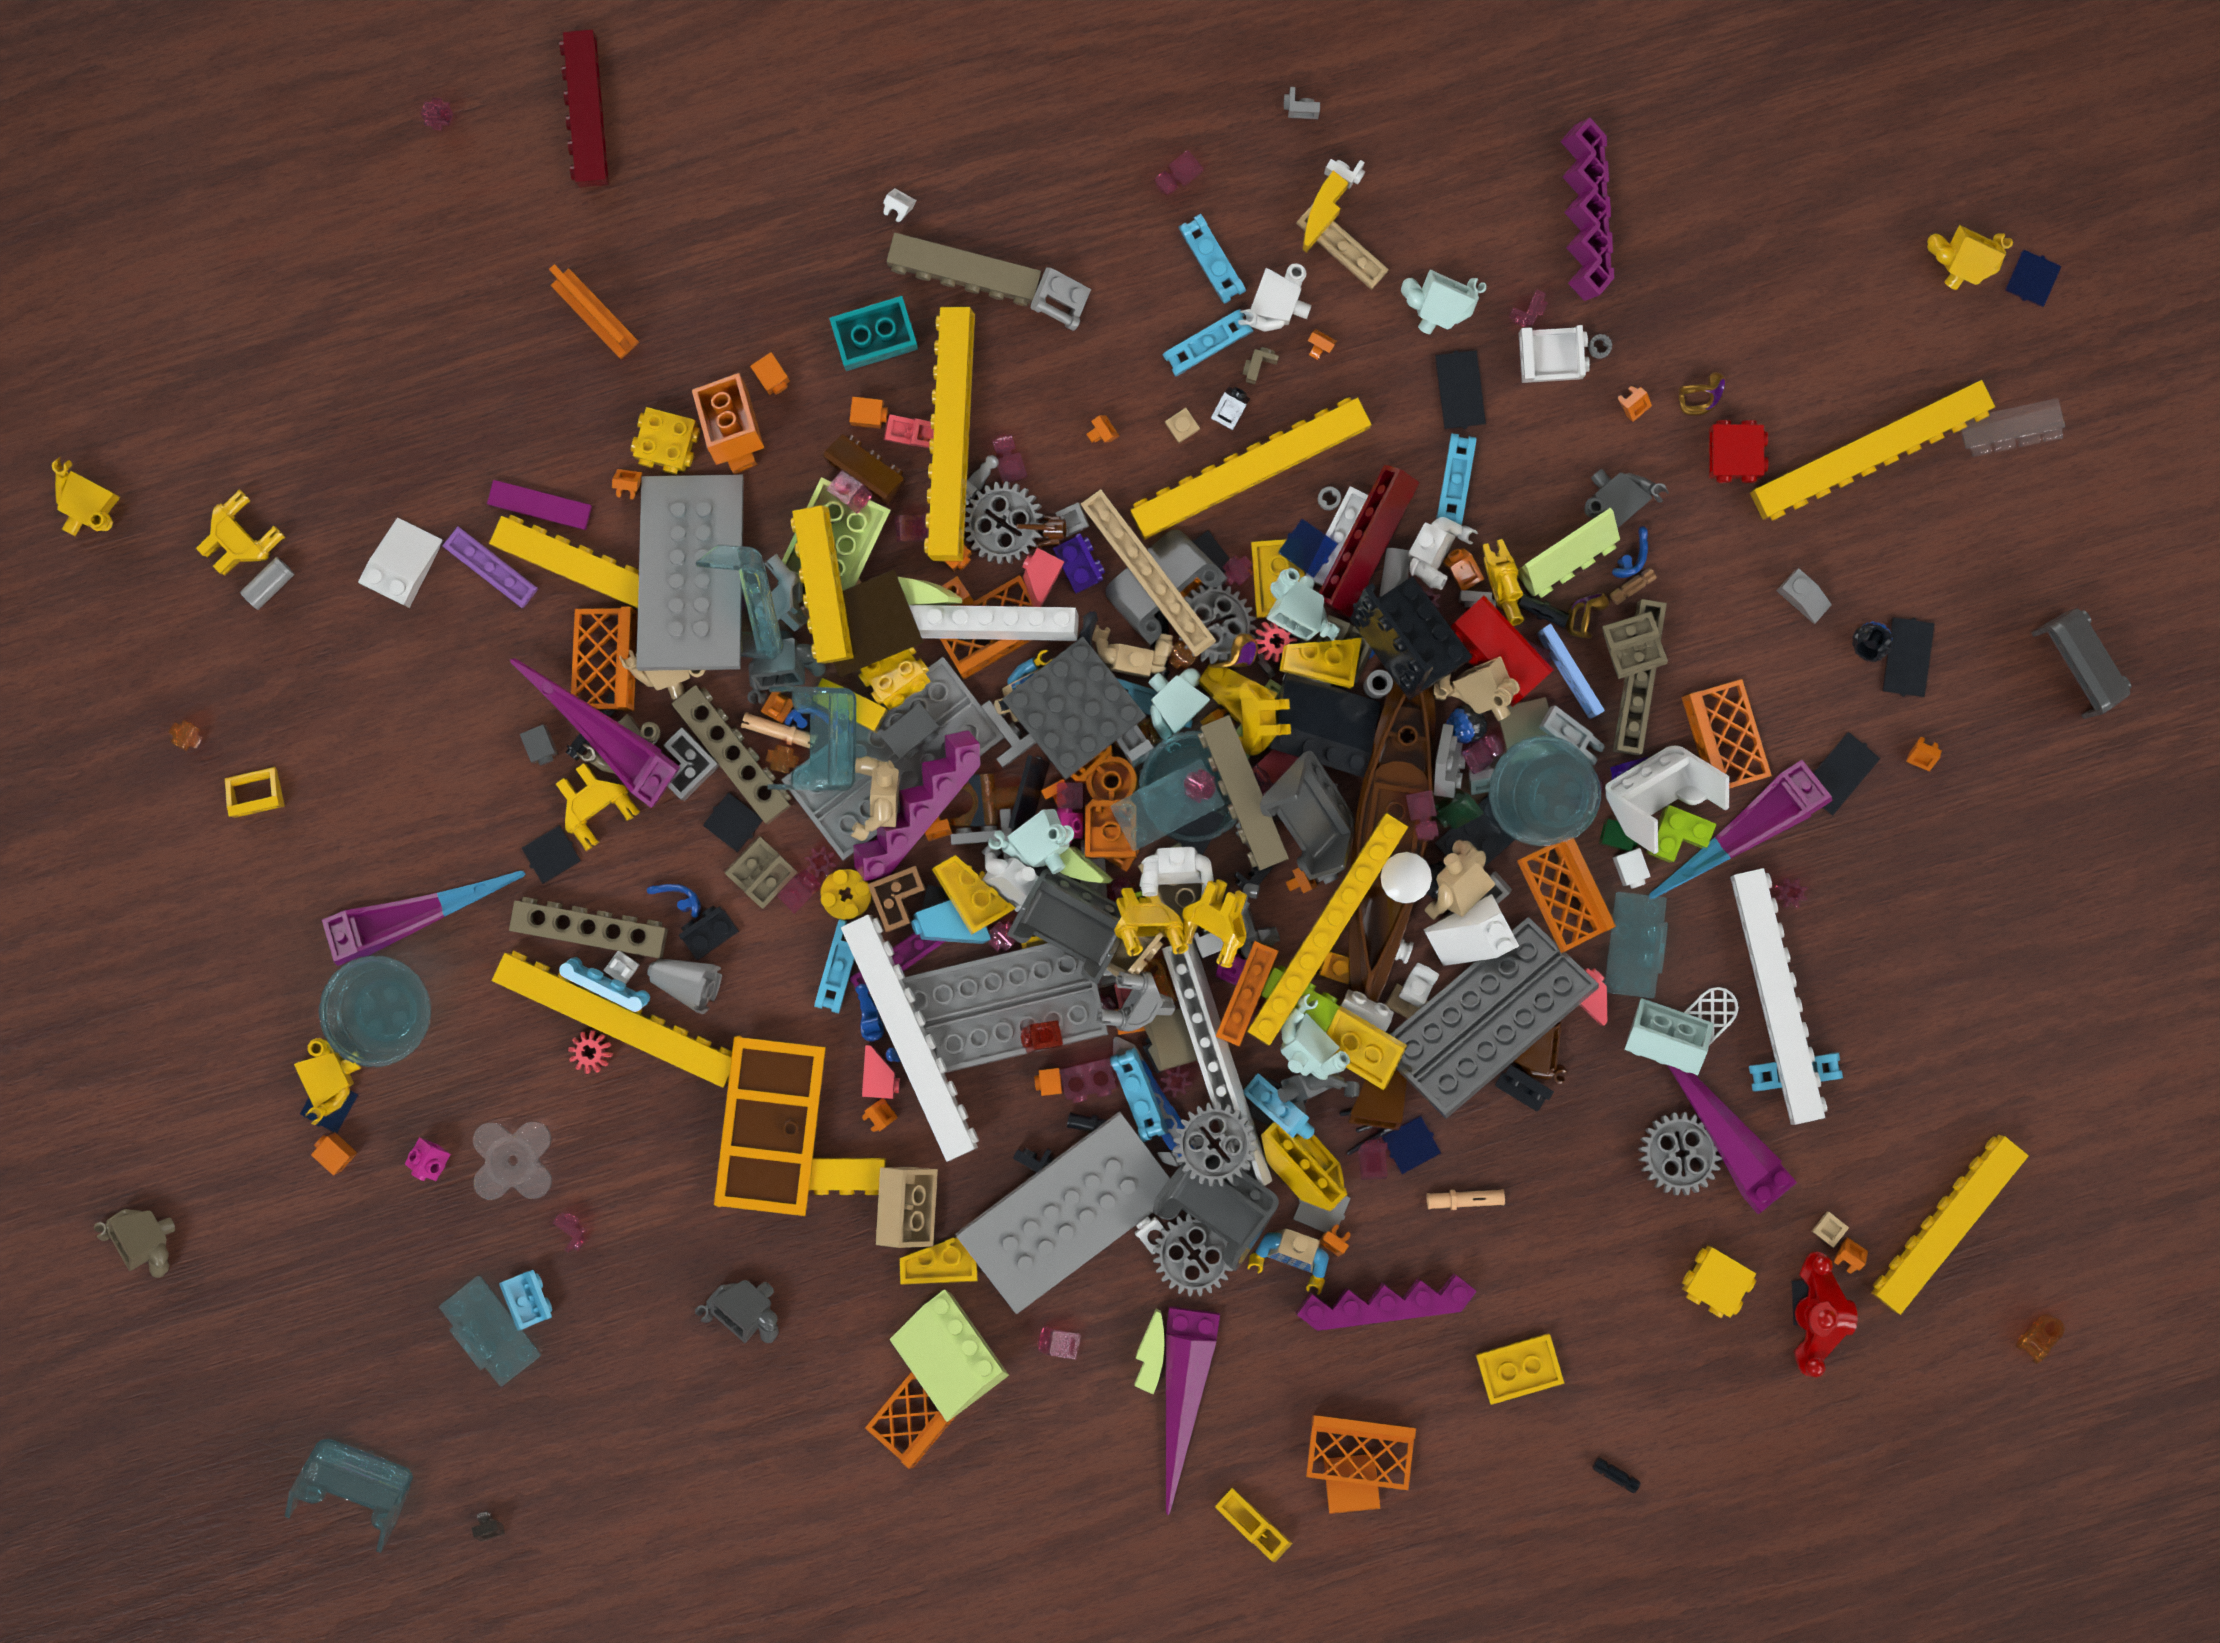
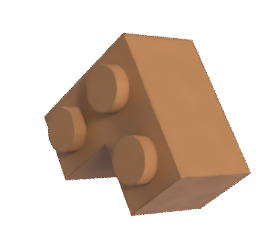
M917 866L868 884L886 932L911 924L903 899L926 890Z

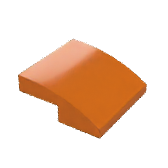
M1368 1455L1350 1456L1358 1468L1370 1460ZM1343 1457L1328 1459L1334 1465ZM1323 1459L1324 1471H1327L1330 1465ZM1348 1459L1336 1467L1343 1477H1349L1356 1471ZM1373 1462L1361 1471L1367 1480L1377 1478L1376 1466ZM1333 1470L1327 1474L1337 1476ZM1359 1473L1356 1474V1475L1353 1477V1478L1362 1479V1477L1359 1475ZM1326 1480L1329 1514L1380 1509L1378 1486Z

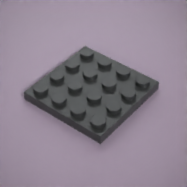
M1081 637L1002 699L1065 780L1146 718L1143 711L1084 637Z

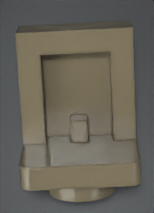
M1263 347L1260 350H1254L1252 360L1246 359L1242 373L1247 375L1246 383L1255 385L1262 361L1277 365L1279 356L1274 355L1275 351Z

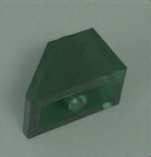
M1456 788L1454 798L1445 797L1433 807L1438 813L1435 817L1443 827L1449 826L1454 830L1484 813L1468 793Z

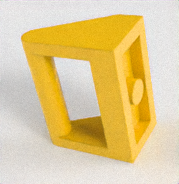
M276 767L225 778L226 803L229 817L237 818L285 807ZM270 778L272 797L237 804L234 786Z

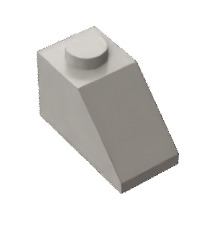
M1800 569L1793 571L1776 590L1814 624L1832 605L1820 587Z

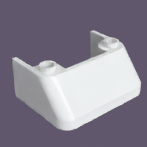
M1680 746L1666 747L1608 782L1605 787L1606 798L1625 835L1653 854L1658 852V820L1651 815L1677 799L1688 805H1697L1708 799L1724 810L1729 808V776Z

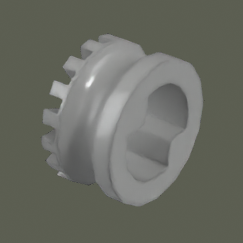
M1599 334L1594 336L1588 345L1589 353L1598 359L1606 357L1612 350V341L1606 335ZM1602 340L1603 345L1607 347L1606 352H1597V348L1593 345L1594 342Z
M1325 487L1318 495V504L1324 510H1334L1341 501V495L1334 487ZM1331 492L1332 496L1336 497L1335 504L1327 505V501L1322 500L1323 494Z

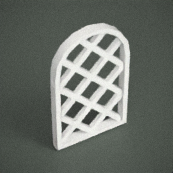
M1716 987L1708 989L1701 994L1684 1013L1698 1014L1700 1019H1702V1014H1711L1712 1023H1714V1014H1723V1024L1713 1025L1710 1045L1731 1025L1737 1016L1739 1007L1733 993L1725 988ZM1714 990L1723 991V999H1714ZM1711 992V999H1702ZM1727 993L1731 996L1732 999H1727ZM1702 1002H1711V1011H1702ZM1714 1002H1723V1011H1714ZM1727 1002H1734V1012H1727ZM1698 1003V1011H1690ZM1727 1014L1733 1015L1727 1023ZM1714 1027H1723L1714 1036Z

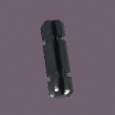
M1600 1457L1595 1460L1592 1466L1594 1471L1599 1474L1603 1473L1606 1478L1621 1487L1625 1486V1489L1631 1493L1637 1492L1641 1484L1639 1480L1632 1476L1629 1477L1627 1473L1612 1464L1608 1465V1462Z

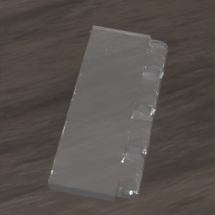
M2056 398L1990 412L1989 417L1979 422H1976L1974 418L1967 421L1968 427L1961 430L1965 448H1970L1972 457L1991 454L1990 444L1992 443L1995 453L2016 448L2015 438H2017L2019 447L2040 443L2039 433H2042L2044 442L2063 438L2062 428H2065L2059 400Z

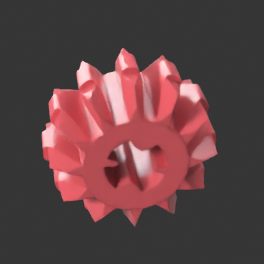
M1263 622L1262 626L1265 631L1263 632L1259 629L1255 631L1256 634L1261 635V639H1255L1257 644H1262L1258 648L1257 653L1265 652L1264 659L1267 661L1273 654V661L1279 662L1280 654L1282 656L1283 647L1290 644V642H1297V637H1289L1292 634L1291 632L1271 622V627L1267 622ZM1274 634H1276V637L1281 638V642L1277 643V647L1270 643V638H1274Z
M594 1030L590 1032L589 1038L585 1031L581 1032L580 1037L582 1041L576 1037L572 1039L577 1048L569 1047L568 1051L576 1052V1056L569 1058L570 1062L579 1060L575 1067L577 1070H580L585 1065L584 1070L586 1074L591 1072L592 1067L598 1073L601 1071L599 1063L605 1067L609 1065L604 1057H612L613 1053L605 1052V1048H609L611 1043L602 1044L606 1036L601 1034L596 1039V1031ZM588 1045L590 1048L596 1049L593 1059L591 1056L585 1055Z

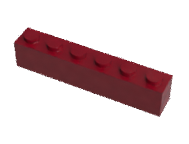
M593 29L563 32V40L559 41L561 56H565V65L561 66L563 81H567V90H564L565 106H569L570 115H566V127L568 131L571 130L572 140H568L569 155H573L574 165H570L571 180H575L579 188L609 185L597 36Z
M1384 464L1319 591V594L1324 597L1323 605L1334 612L1351 617L1354 611L1353 604L1358 602L1364 588L1367 587L1420 483L1403 470Z

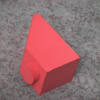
M1039 548L1036 549L1034 555L1028 554L1022 566L1026 569L1023 579L1033 607H1042L1064 564V561Z
M1584 968L1599 984V988L1585 999L1580 1006L1599 1025L1604 1026L1607 1023V986L1602 982L1605 978L1595 968L1592 970Z
M866 1045L862 1097L893 1099L894 1093H899L900 1078H896L894 1069L873 1045Z

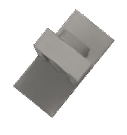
M990 700L981 706L1012 746L997 758V761L1003 768L1036 744L1029 734L1020 740L1018 737L1021 735V732L1013 722L1009 725L1003 718L1006 713L999 715L995 709V704L993 705Z
M1137 725L1117 740L1118 745L1127 757V761L1133 768L1154 756V747L1149 740H1146Z
M1000 810L1001 830H997L996 826L981 827L982 832L972 833L971 828L956 829V834H951V844L986 843L989 841V838L998 842L1000 839L994 836L995 831H1002L1005 836L1004 840H1009L1007 836L1012 833V829L1008 828L1011 810ZM1003 852L1004 860L1012 858L1011 856Z

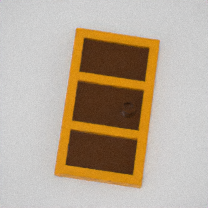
M741 1036L734 1037L714 1199L715 1206L806 1216L826 1047L743 1038Z

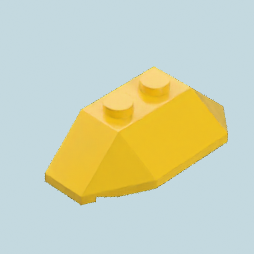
M1275 1122L1261 1134L1267 1163L1301 1201L1331 1211L1347 1195L1340 1163L1314 1134L1309 1139H1304L1299 1134L1292 1137Z

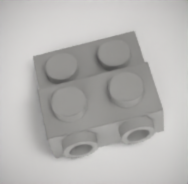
M1443 724L1435 768L1434 795L1454 798L1456 788L1461 789L1463 773L1459 772L1460 769H1465L1466 754L1462 753L1463 743H1458L1457 736H1453L1454 725Z

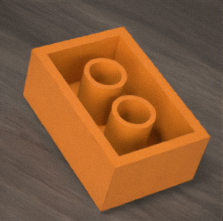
M740 373L692 390L706 445L716 465L764 448L750 395Z

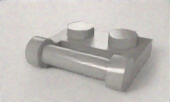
M1046 267L1032 300L1031 309L1055 318L1064 323L1066 328L1074 331L1080 323L1079 317L1091 289L1052 268ZM1046 296L1070 308L1069 315L1046 303Z

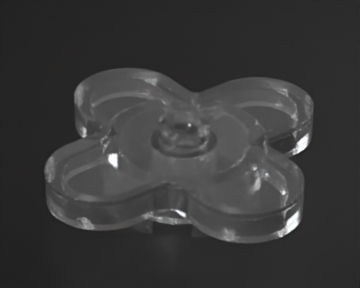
M494 1122L485 1123L478 1127L473 1136V1145L476 1151L485 1159V1164L474 1177L473 1184L476 1193L484 1199L494 1200L502 1197L511 1187H514L521 1195L529 1199H537L546 1195L551 1188L552 1177L548 1169L540 1163L539 1158L550 1147L551 1133L549 1129L540 1122H528L512 1135L502 1125ZM512 1155L517 1158L518 1162L516 1165H512L509 1162V1158Z

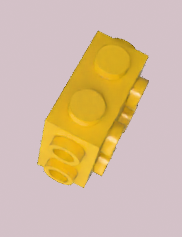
M646 407L645 413L641 412L638 419L639 435L634 437L632 441L631 452H634L633 456L639 460L638 464L653 468L655 464L663 466V471L677 474L678 471L685 472L686 467H690L693 461L694 452H691L693 442L697 443L699 439L700 428H698V423L690 418Z
M913 647L860 669L862 673L858 676L866 687L871 685L875 690L871 693L878 705L884 703L889 711L902 705L905 699L914 693L922 691L931 682L925 674L929 669L921 658L916 661L913 656L916 651Z
M1707 1245L1706 1249L1702 1248L1695 1259L1697 1264L1693 1271L1689 1270L1682 1281V1284H1684L1682 1289L1688 1292L1686 1298L1700 1305L1703 1301L1710 1306L1708 1311L1720 1318L1724 1314L1731 1318L1733 1314L1736 1315L1743 1305L1741 1299L1745 1292L1749 1293L1754 1287L1756 1273Z

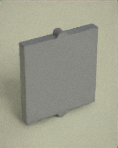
M1345 1196L1331 1211L1299 1199L1300 1204L1293 1219L1322 1232H1330L1334 1225H1339L1341 1220L1345 1219L1344 1213L1351 1198Z

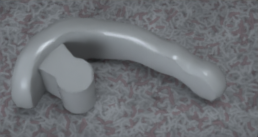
M988 455L986 462L982 463L980 468L967 479L966 505L971 503L970 498H975L977 491L983 489L986 479L991 474V469L998 466V459L994 455Z

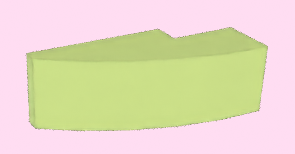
M898 577L909 605L962 604L961 597L940 585L923 580Z
M1069 847L1059 855L1066 866L1060 871L1064 875L1097 883H1111L1113 880L1091 859L1086 858L1085 854L1077 847Z
M1158 1309L1155 1310L1135 1355L1136 1359L1143 1361L1135 1381V1386L1151 1394H1154L1159 1381L1164 1355V1327L1161 1311Z

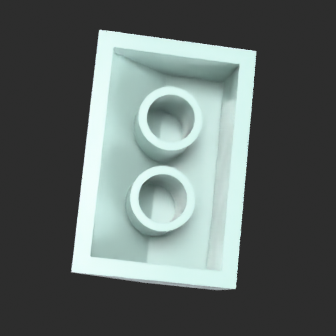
M1641 998L1627 1038L1625 1050L1638 1056L1656 1060L1660 1064H1667L1684 1072L1698 1075L1708 1052L1714 1023Z

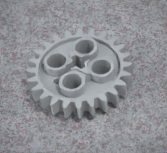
M1005 481L1003 488L1000 483L995 482L994 490L990 486L985 485L986 493L983 494L977 491L979 499L974 500L970 498V502L974 506L973 508L965 509V511L970 513V517H965V522H968L969 526L965 527L964 531L971 533L966 538V541H974L975 543L971 549L974 551L981 549L979 556L982 558L988 554L989 562H993L995 557H997L998 564H1003L1004 558H1006L1009 564H1013V556L1022 561V552L1027 555L1031 554L1028 547L1030 545L1038 547L1034 539L1043 538V536L1037 532L1038 530L1017 529L1022 533V536L1019 537L1010 529L1001 527L1002 524L986 514V510L989 509L996 516L1006 519L1009 525L1016 528V517L1021 513L1026 515L1025 524H1040L1038 520L1044 518L1045 515L1039 514L1037 511L1042 506L1040 504L1033 505L1037 497L1034 495L1027 497L1028 489L1024 488L1019 492V484L1015 483L1011 489L1010 482ZM1004 499L1006 507L1003 511L998 512L996 510V503L998 500ZM989 519L992 523L991 530L984 533L981 525L985 520ZM1006 534H1010L1012 537V543L1008 547H1004L1001 543L1002 537Z
M1221 584L1214 589L1205 586L1204 589L1202 585H1199L1195 591L1192 589L1184 597L1192 610L1202 615L1203 620L1201 621L1205 627L1211 622L1215 624L1207 629L1216 642L1200 653L1202 662L1207 657H1210L1211 664H1214L1217 659L1220 663L1226 662L1227 659L1231 661L1232 643L1240 633L1250 634L1255 639L1251 633L1257 627L1250 624L1256 617L1248 615L1252 607H1244L1247 599L1240 601L1238 599L1240 592L1237 591L1234 595L1230 594V586L1223 591ZM1217 604L1221 605L1224 608L1225 612L1219 610ZM1228 616H1234V618L1225 620L1221 625L1216 624ZM1228 627L1234 629L1236 635L1232 634Z
M1207 1103V1111H1203L1197 1106L1198 1114L1195 1116L1189 1111L1188 1115L1191 1120L1188 1122L1182 1119L1181 1122L1185 1128L1176 1129L1181 1138L1173 1140L1180 1145L1179 1148L1174 1150V1153L1182 1154L1176 1161L1178 1164L1186 1163L1182 1169L1184 1173L1192 1170L1190 1179L1193 1180L1200 1176L1199 1184L1201 1185L1206 1179H1208L1210 1187H1213L1215 1180H1218L1221 1187L1224 1186V1179H1228L1233 1184V1175L1236 1174L1242 1178L1240 1170L1242 1168L1250 1170L1246 1164L1247 1160L1255 1161L1250 1152L1257 1151V1147L1251 1145V1142L1256 1141L1257 1137L1249 1136V1133L1254 1128L1253 1126L1245 1127L1249 1120L1247 1117L1239 1120L1240 1110L1231 1114L1232 1107L1230 1105L1226 1107L1225 1111L1222 1110L1221 1103L1217 1104L1216 1109H1213L1210 1103ZM1216 1120L1224 1123V1128L1220 1133H1213L1211 1131V1124ZM1201 1127H1205L1215 1141L1221 1140L1219 1146L1230 1158V1163H1227L1216 1149L1210 1150L1212 1144L1200 1131ZM1202 1137L1204 1139L1202 1148L1198 1150L1192 1149V1139ZM1232 1140L1240 1142V1149L1236 1153H1229L1227 1151V1144ZM1216 1156L1220 1159L1219 1167L1214 1170L1208 1169V1159Z
M1685 1112L1681 1114L1680 1119H1678L1676 1113H1671L1670 1120L1666 1115L1661 1116L1662 1124L1657 1120L1653 1121L1652 1124L1655 1130L1646 1128L1645 1131L1649 1138L1642 1137L1640 1139L1646 1146L1638 1148L1640 1152L1645 1153V1156L1638 1160L1647 1164L1641 1170L1650 1171L1651 1173L1647 1180L1656 1179L1655 1188L1664 1185V1193H1668L1673 1188L1675 1196L1679 1195L1681 1189L1684 1196L1689 1195L1690 1188L1694 1193L1699 1192L1698 1184L1704 1188L1708 1187L1705 1179H1715L1711 1171L1720 1170L1714 1163L1715 1161L1722 1160V1157L1716 1155L1715 1152L1718 1150L1714 1146L1707 1130L1704 1129L1702 1121L1697 1124L1696 1115L1691 1116L1688 1120L1687 1113ZM1676 1131L1679 1133L1678 1140L1675 1136ZM1688 1133L1693 1134L1696 1139L1692 1147L1685 1141ZM1663 1136L1670 1139L1671 1146L1668 1150L1661 1147L1660 1141ZM1679 1150L1684 1151L1685 1156L1676 1157L1675 1152ZM1692 1158L1699 1161L1700 1168L1697 1172L1692 1171L1689 1166ZM1668 1161L1673 1163L1675 1167V1172L1672 1176L1668 1175L1664 1169ZM1682 1167L1685 1171L1684 1177L1681 1175Z
M1187 1214L1186 1221L1184 1222L1178 1216L1176 1226L1168 1222L1169 1232L1163 1229L1160 1231L1164 1239L1155 1240L1161 1247L1153 1249V1252L1160 1254V1257L1153 1260L1154 1263H1161V1267L1156 1272L1165 1273L1161 1281L1164 1282L1170 1279L1169 1289H1172L1175 1285L1179 1286L1178 1294H1181L1184 1288L1188 1289L1189 1297H1191L1193 1290H1197L1199 1297L1202 1296V1289L1204 1288L1209 1293H1212L1211 1285L1213 1284L1220 1288L1221 1285L1218 1280L1220 1278L1228 1280L1224 1272L1233 1271L1223 1260V1253L1229 1242L1197 1219L1192 1220L1190 1214ZM1193 1230L1201 1231L1204 1237L1203 1241L1199 1244H1193L1189 1240V1233ZM1182 1236L1194 1251L1200 1250L1199 1258L1207 1266L1209 1273H1205L1195 1259L1190 1261L1187 1258L1190 1253L1180 1242L1179 1237ZM1180 1246L1184 1252L1183 1257L1179 1260H1173L1169 1256L1171 1247ZM1215 1250L1218 1252L1219 1261L1216 1264L1206 1262L1205 1253L1207 1251ZM1195 1266L1199 1269L1200 1275L1196 1280L1186 1278L1185 1270L1187 1267Z

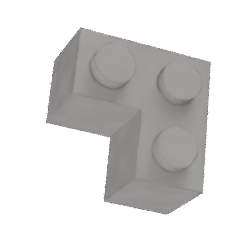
M682 727L663 745L681 763L679 765L680 769L668 787L683 801L720 767L717 761Z

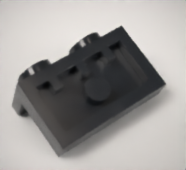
M714 905L702 913L704 918L696 923L694 920H691L681 927L683 932L678 936L685 942L697 961L740 932L722 906L718 908Z
M1508 1065L1502 1071L1495 1083L1497 1088L1535 1111H1539L1544 1101L1550 1100L1554 1093L1553 1090L1512 1065Z

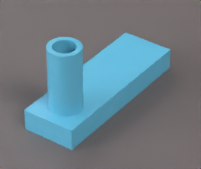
M1259 1073L1243 1090L1244 1095L1290 1136L1294 1137L1296 1134H1299L1304 1139H1309L1313 1136L1314 1127L1307 1122L1309 1117L1291 1101L1282 1102L1278 1097V1090Z

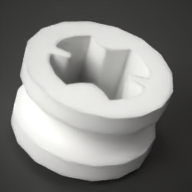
M1402 939L1395 960L1401 959L1403 963L1407 964L1414 943H1405V939Z

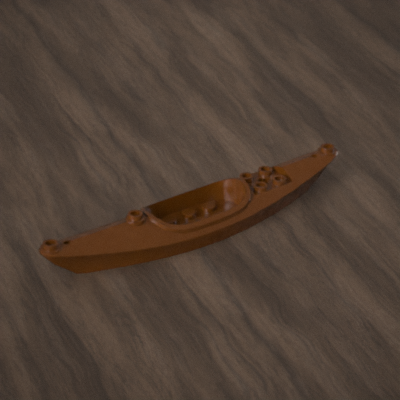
M1393 679V685L1388 693L1375 733L1370 761L1363 778L1353 835L1351 866L1386 813L1408 826L1390 857L1397 853L1409 852L1417 854L1425 860L1432 819L1435 784L1436 721L1434 685L1409 700ZM1405 730L1409 731V735L1413 737L1407 743H1404L1403 739L1400 738V734H1403ZM1382 869L1349 920L1350 990L1363 993L1367 999L1375 1003L1378 1002L1386 985L1414 903L1397 902L1386 895L1380 878Z

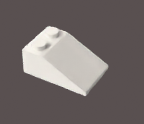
M397 518L368 561L358 583L410 608L444 540Z
M1492 894L1478 901L1463 917L1454 913L1424 929L1443 966L1493 959L1519 947Z

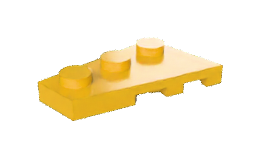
M1362 638L1285 645L1283 647L1280 671L1351 688L1354 686Z
M1209 664L1199 679V685L1219 705L1221 704L1236 722L1242 725L1241 701H1227L1224 695H1231L1232 692H1224V689L1227 685H1242L1243 682L1252 680L1226 667L1212 668ZM1264 687L1274 699L1278 698V693Z
M956 855L932 869L971 935L1016 909L1010 902L1007 903L999 896L994 888H990L978 877L979 875Z
M957 1237L900 1258L901 1285L978 1281L977 1263Z

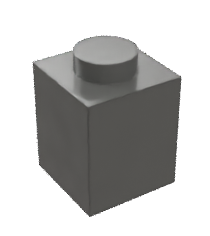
M546 725L538 726L520 734L531 763H539L542 766L554 761L553 756L558 755V751Z

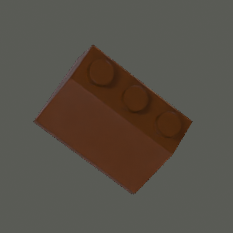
M841 434L823 453L825 461L880 501L889 505L905 483V479L902 477L904 472L893 464L888 467L882 463L883 457L872 449L869 452L865 451L860 447L862 442L854 436L849 435L847 438Z

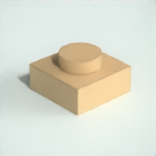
M1184 408L1165 421L1166 426L1178 443H1181L1200 430L1187 408Z
M1827 1211L1812 1229V1232L1834 1248L1849 1227Z

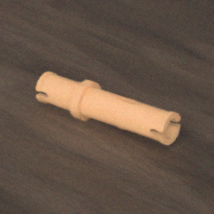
M748 712L745 713L744 723L742 722L741 728L787 741L788 745L794 743L811 750H815L816 740L819 738L818 734L800 730L798 726L792 725L790 727L749 714Z
M1504 1189L1467 1192L1449 1190V1193H1427L1428 1209L1450 1208L1451 1210H1457V1207L1505 1205Z

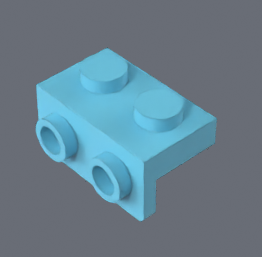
M534 1270L499 1283L517 1331L552 1317L550 1313L552 1312L551 1303L547 1297H544L541 1290L543 1287L542 1280L537 1273L535 1274Z

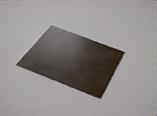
M895 569L843 590L854 658L833 662L839 678L924 643Z

